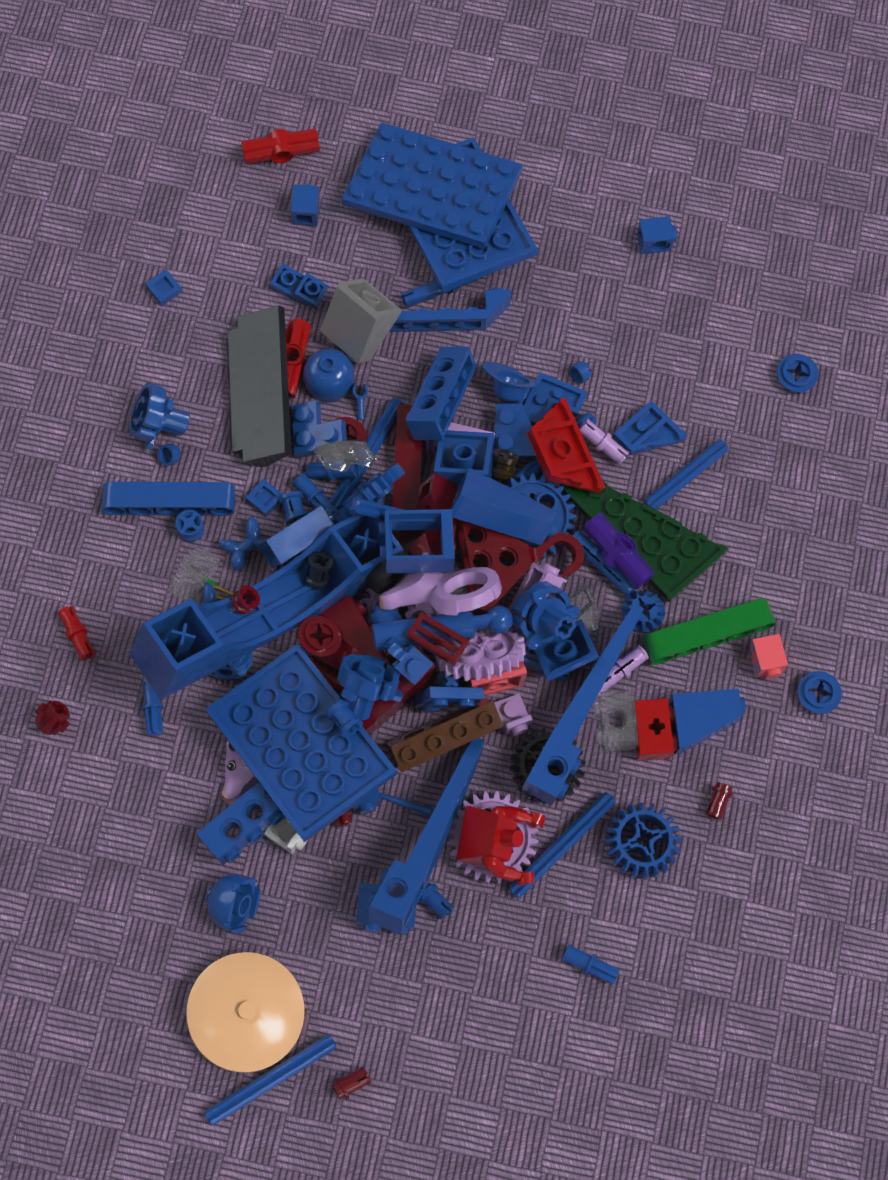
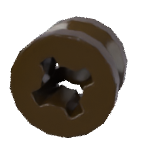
M494 450L492 476L505 480L514 479L516 474L514 466L518 463L519 456L507 450Z

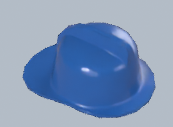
M484 362L482 365L483 370L493 377L494 395L505 404H522L527 398L530 389L538 385L535 381L505 364Z

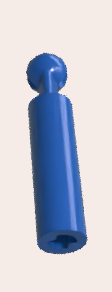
M504 606L492 607L487 614L474 616L471 611L459 612L457 616L445 614L429 616L466 639L474 638L476 630L489 628L494 633L506 632L513 623L511 612ZM417 618L372 624L376 652L387 651L384 645L391 637L403 648L409 647L411 643L414 646H419L406 638L408 631ZM421 622L420 625L422 627L438 635L444 640L454 641L449 637L445 636L444 634L440 633L439 631L435 630L434 628L430 627L429 625L425 624L424 622ZM417 631L415 632V634L419 635L420 637L424 638L430 643H436L431 639L427 638L426 636L422 635L421 633Z

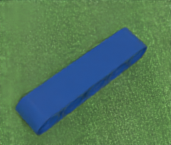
M113 481L103 484L102 512L109 515L178 516L185 510H193L201 516H228L234 514L235 486L227 482Z

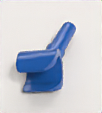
M355 383L351 388L352 394L356 397L358 420H365L364 397L368 394V387L364 383L362 394H356Z

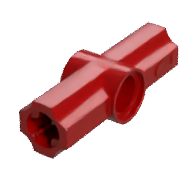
M316 128L291 133L285 129H277L270 132L267 137L241 141L245 164L272 160L275 163H286L296 155L320 152Z
M298 318L289 320L286 332L287 358L291 356L298 358L293 362L287 361L289 399L296 398L312 327L310 323Z

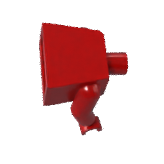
M466 806L456 860L473 866L484 865L492 876L508 881L517 880L516 884L518 886H523L526 883L533 884L534 872H520L514 867L504 865L503 862H508L511 859L513 847H520L523 844L524 836L522 831L516 830L517 822H526L531 828H536V825L543 828L545 816L533 811L528 813L527 810L513 806H496L491 812Z

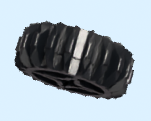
M546 728L542 729L540 737L535 730L531 731L532 741L528 737L523 736L521 741L524 746L516 744L514 747L518 754H512L510 760L517 764L511 765L509 769L510 772L518 773L512 777L514 783L522 781L518 787L519 792L524 791L522 787L529 776L525 769V758L531 761V765H535L541 753L538 751L534 753L532 750L545 746L550 736ZM576 740L573 741L572 745H577ZM581 750V752H580L578 758H579L580 756H582V754H583V751H582V750ZM579 759L582 761L579 768H582L585 766L586 762L585 760ZM551 766L552 770L549 768L550 774L554 776L561 775L557 767ZM578 769L574 776L568 775L565 783L569 784L566 791L567 795L572 796L574 794L571 786L575 788L580 787L581 782L577 778L584 777L585 772ZM527 793L526 797L531 799L533 795ZM563 796L562 800H560L559 798L557 799L560 802L564 801L565 797ZM537 798V803H541L542 800Z

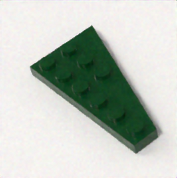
M604 481L605 488L600 493L560 484V486H564L562 493L564 495L570 494L569 500L589 520L598 513H602L619 533L628 535L637 546L636 552L655 572L649 582L669 603L729 550V548L722 544L719 546L708 540L707 536L687 529L679 521L647 504L642 505L633 500L632 496L612 489Z

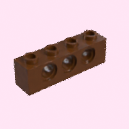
M484 698L477 702L473 708L457 710L386 742V746L395 767L402 773L504 727L494 701Z

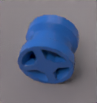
M185 510L177 516L175 525L179 537L183 541L195 542L203 536L204 525L199 513L193 510Z

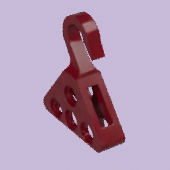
M463 520L458 521L456 535L463 569H467L468 566L469 568H475L473 560H477L482 563L483 567L496 571L502 586L501 594L497 599L471 611L474 616L487 614L516 582L529 571L532 563L537 564L552 546L562 545L572 555L571 565L560 575L563 578L572 576L581 567L584 560V551L581 544L575 537L566 533L553 534L542 545L532 548L516 537ZM468 534L474 535L478 539V543L470 541ZM499 557L505 558L509 562V566L501 564ZM484 584L466 585L467 593L478 590V586L483 587Z

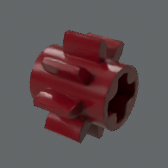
M49 700L47 704L41 703L35 711L38 715L35 718L37 728L44 734L56 735L59 731L63 733L70 725V722L67 720L70 717L69 710L62 702Z

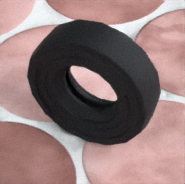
M399 552V553L394 554L393 556H408V555H407L405 552ZM380 563L367 577V583L375 593H383L394 587L401 575L406 573H386L385 563Z

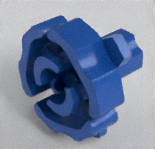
M147 382L135 400L131 412V417L134 418V421L131 420L129 424V433L135 439L145 441L144 448L152 450L155 437L161 430L180 436L186 433L190 415L188 412L173 408L174 400L167 399L166 389Z
M548 581L533 584L529 590L519 595L513 605V610L529 620L530 628L528 630L526 621L517 615L512 617L513 625L519 633L527 637L525 645L535 651L541 643L551 642L554 636H558L562 640L570 637L572 631L576 628L575 619L579 617V607L571 605L567 593ZM550 592L555 593L556 597L552 595L546 597V594Z
M350 654L342 659L337 678L345 688L341 696L349 701L350 710L356 718L361 720L369 719L376 700L401 701L403 692L397 690L400 682V672L392 664H387L385 669L383 667L385 660L372 655Z

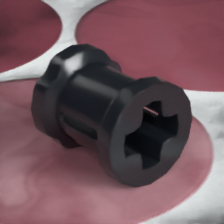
M314 552L308 559L310 569L305 576V581L311 587L323 589L330 582L328 573L333 566V558L325 552Z

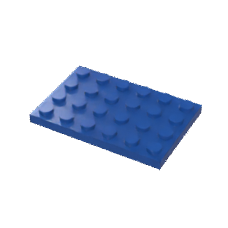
M381 122L342 197V205L485 249L523 171V164Z
M474 137L457 143V145L482 152ZM510 199L485 249L407 225L442 292L538 255V249Z
M297 643L205 710L303 842H306L396 776L398 772L363 726L349 737L343 738L340 735L339 727L333 719H329L326 716V712L333 704L342 699Z

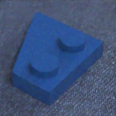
M652 400L613 434V438L625 450H628L630 455L680 443L687 437V434Z
M496 404L494 450L511 451L516 453L519 458H537L526 434L533 425L523 404Z

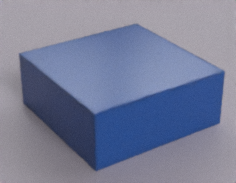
M167 269L145 283L148 291L161 306L182 293V287Z
M263 478L246 496V501L267 517L280 503L279 498L283 494Z

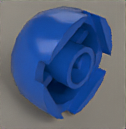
M321 349L314 352L306 360L303 368V385L315 400L324 403L337 402L341 397L351 392L352 385L355 383L354 367L349 357L343 352L335 349Z
M233 873L221 877L209 888L206 895L208 913L218 927L236 934L246 930L248 926L244 925V923L247 921L248 916L251 919L254 918L260 903L261 890L255 886V882H258L257 879Z

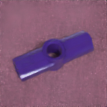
M598 513L584 525L583 530L602 550L601 556L603 560L612 568L619 569L636 589L653 577L654 570L636 552L637 546L628 535L619 533L602 513Z

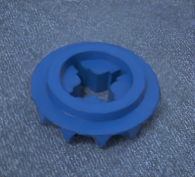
M791 354L784 357L776 370L777 380L780 381L783 389L787 388L792 394L795 392H802L804 394L806 391L813 389L819 376L818 368L814 361L802 354ZM799 366L801 376L796 382L794 375L791 373H794Z
M645 589L643 591H634L625 598L622 605L623 619L634 603L637 605L641 603L644 607H652L648 612V618L641 613L633 630L650 632L661 625L666 612L664 601H661L657 593H651Z
M823 671L808 673L802 678L797 688L798 700L801 701L805 710L814 712L815 715L828 714L839 705L842 698L841 686L837 679ZM821 683L822 693L827 696H823L817 703L816 694L810 691H815Z

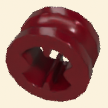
M245 585L233 593L231 602L234 609L239 613L248 614L259 606L260 596L253 587Z

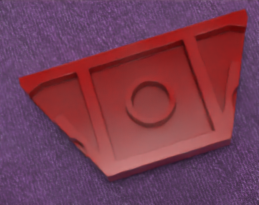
M562 398L526 434L548 481L600 493L605 488V485L567 400Z

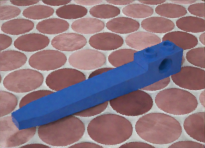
M635 603L633 604L551 733L522 790L551 806L556 797L562 800L569 787L565 780L569 774L575 775L582 762L578 759L581 749L572 745L644 608ZM547 767H557L561 775L554 776L550 774Z
M477 738L469 744L407 862L402 863L394 859L390 869L385 868L383 870L377 893L373 891L367 901L366 908L369 909V922L400 935L402 934L436 865L484 750L485 740ZM397 894L400 895V897H392L390 895Z

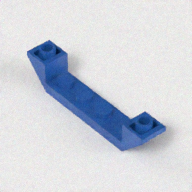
M503 288L485 290L484 309L469 307L465 310H454L452 308L427 310L418 308L413 311H402L389 332L486 330L510 306L511 290H504Z

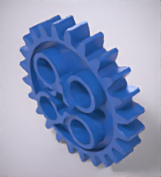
M396 463L383 475L379 472L369 481L365 480L351 492V496L341 503L344 507L333 515L336 521L334 525L355 515L349 509L351 500L354 498L375 503L383 501V497L393 489L391 485L403 476L405 471Z
M531 473L529 480H526L525 476L521 474L518 480L519 483L513 478L509 480L511 489L529 498L530 494H533L534 500L537 502L540 499L550 501L551 509L557 511L554 522L558 523L554 534H569L566 531H573L575 529V526L569 523L576 519V515L569 513L573 510L575 504L566 503L571 495L562 496L563 485L556 489L554 488L555 482L545 483V475H542L538 481L534 473ZM519 539L528 544L532 548H536L539 546L538 544L523 539ZM554 545L548 549V553L554 556L556 554L555 546L561 550L564 546ZM546 553L541 558L542 560L546 558Z

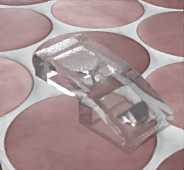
M362 441L332 442L318 446L314 450L326 469L344 472L348 470L351 464L372 467L377 460L366 442Z

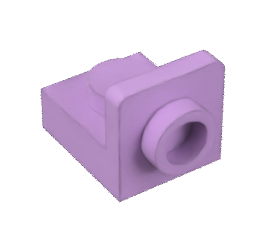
M520 693L494 702L504 725L502 729L505 736L511 733L513 736H518L529 730L528 727L532 725L533 719L531 715H528Z

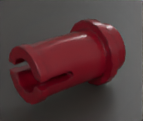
M717 782L716 786H713L711 789L713 794L705 815L716 820H722L729 798L733 797L731 793L733 788Z
M363 1066L342 1079L336 1078V1082L332 1084V1087L339 1100L343 1098L349 1099L350 1094L372 1083L370 1077H367L368 1073Z

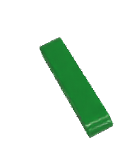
M760 598L652 632L644 636L642 642L651 665H658L765 631L775 626L776 622L767 599Z

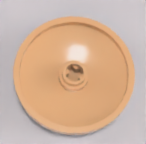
M252 952L230 954L209 965L195 981L187 1001V1027L198 1051L214 1065L231 1072H256L274 1065L293 1048L299 1038L304 1022V1000L300 987L293 975L275 959Z

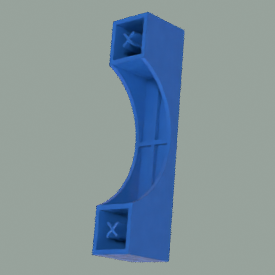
M355 514L328 528L321 537L299 556L277 572L252 586L260 596V604L248 614H241L235 610L231 597L204 604L196 603L191 598L142 623L129 655L160 700L165 699L300 626L308 617L318 616L347 596L354 597L370 588L367 583V577L380 564V546H385V538H379V521L382 520ZM392 534L394 555L402 552L404 549ZM314 552H325L333 558V566L328 573L330 582L323 589L311 587L305 581V576L310 569L308 559Z

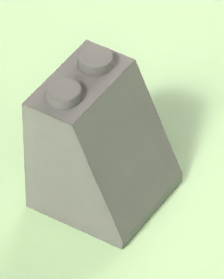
M364 278L339 282L320 331L326 336V340L330 344L341 348L351 361L355 363L370 361L402 310Z

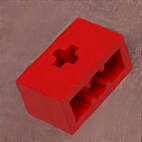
M668 698L635 700L631 710L637 761L670 759L674 751H677V736L672 734L671 724L674 723V709L669 707ZM652 725H655L656 730H660L658 735H655L654 730H650Z

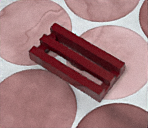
M420 612L406 635L407 639L454 667L470 642L423 612ZM421 622L459 643L460 647L452 645L420 625ZM417 631L421 633L422 635L426 636L427 638L431 639L432 641L451 651L455 655H450L449 653L445 652L444 650L440 649L439 647L435 646L434 644L415 634V632Z

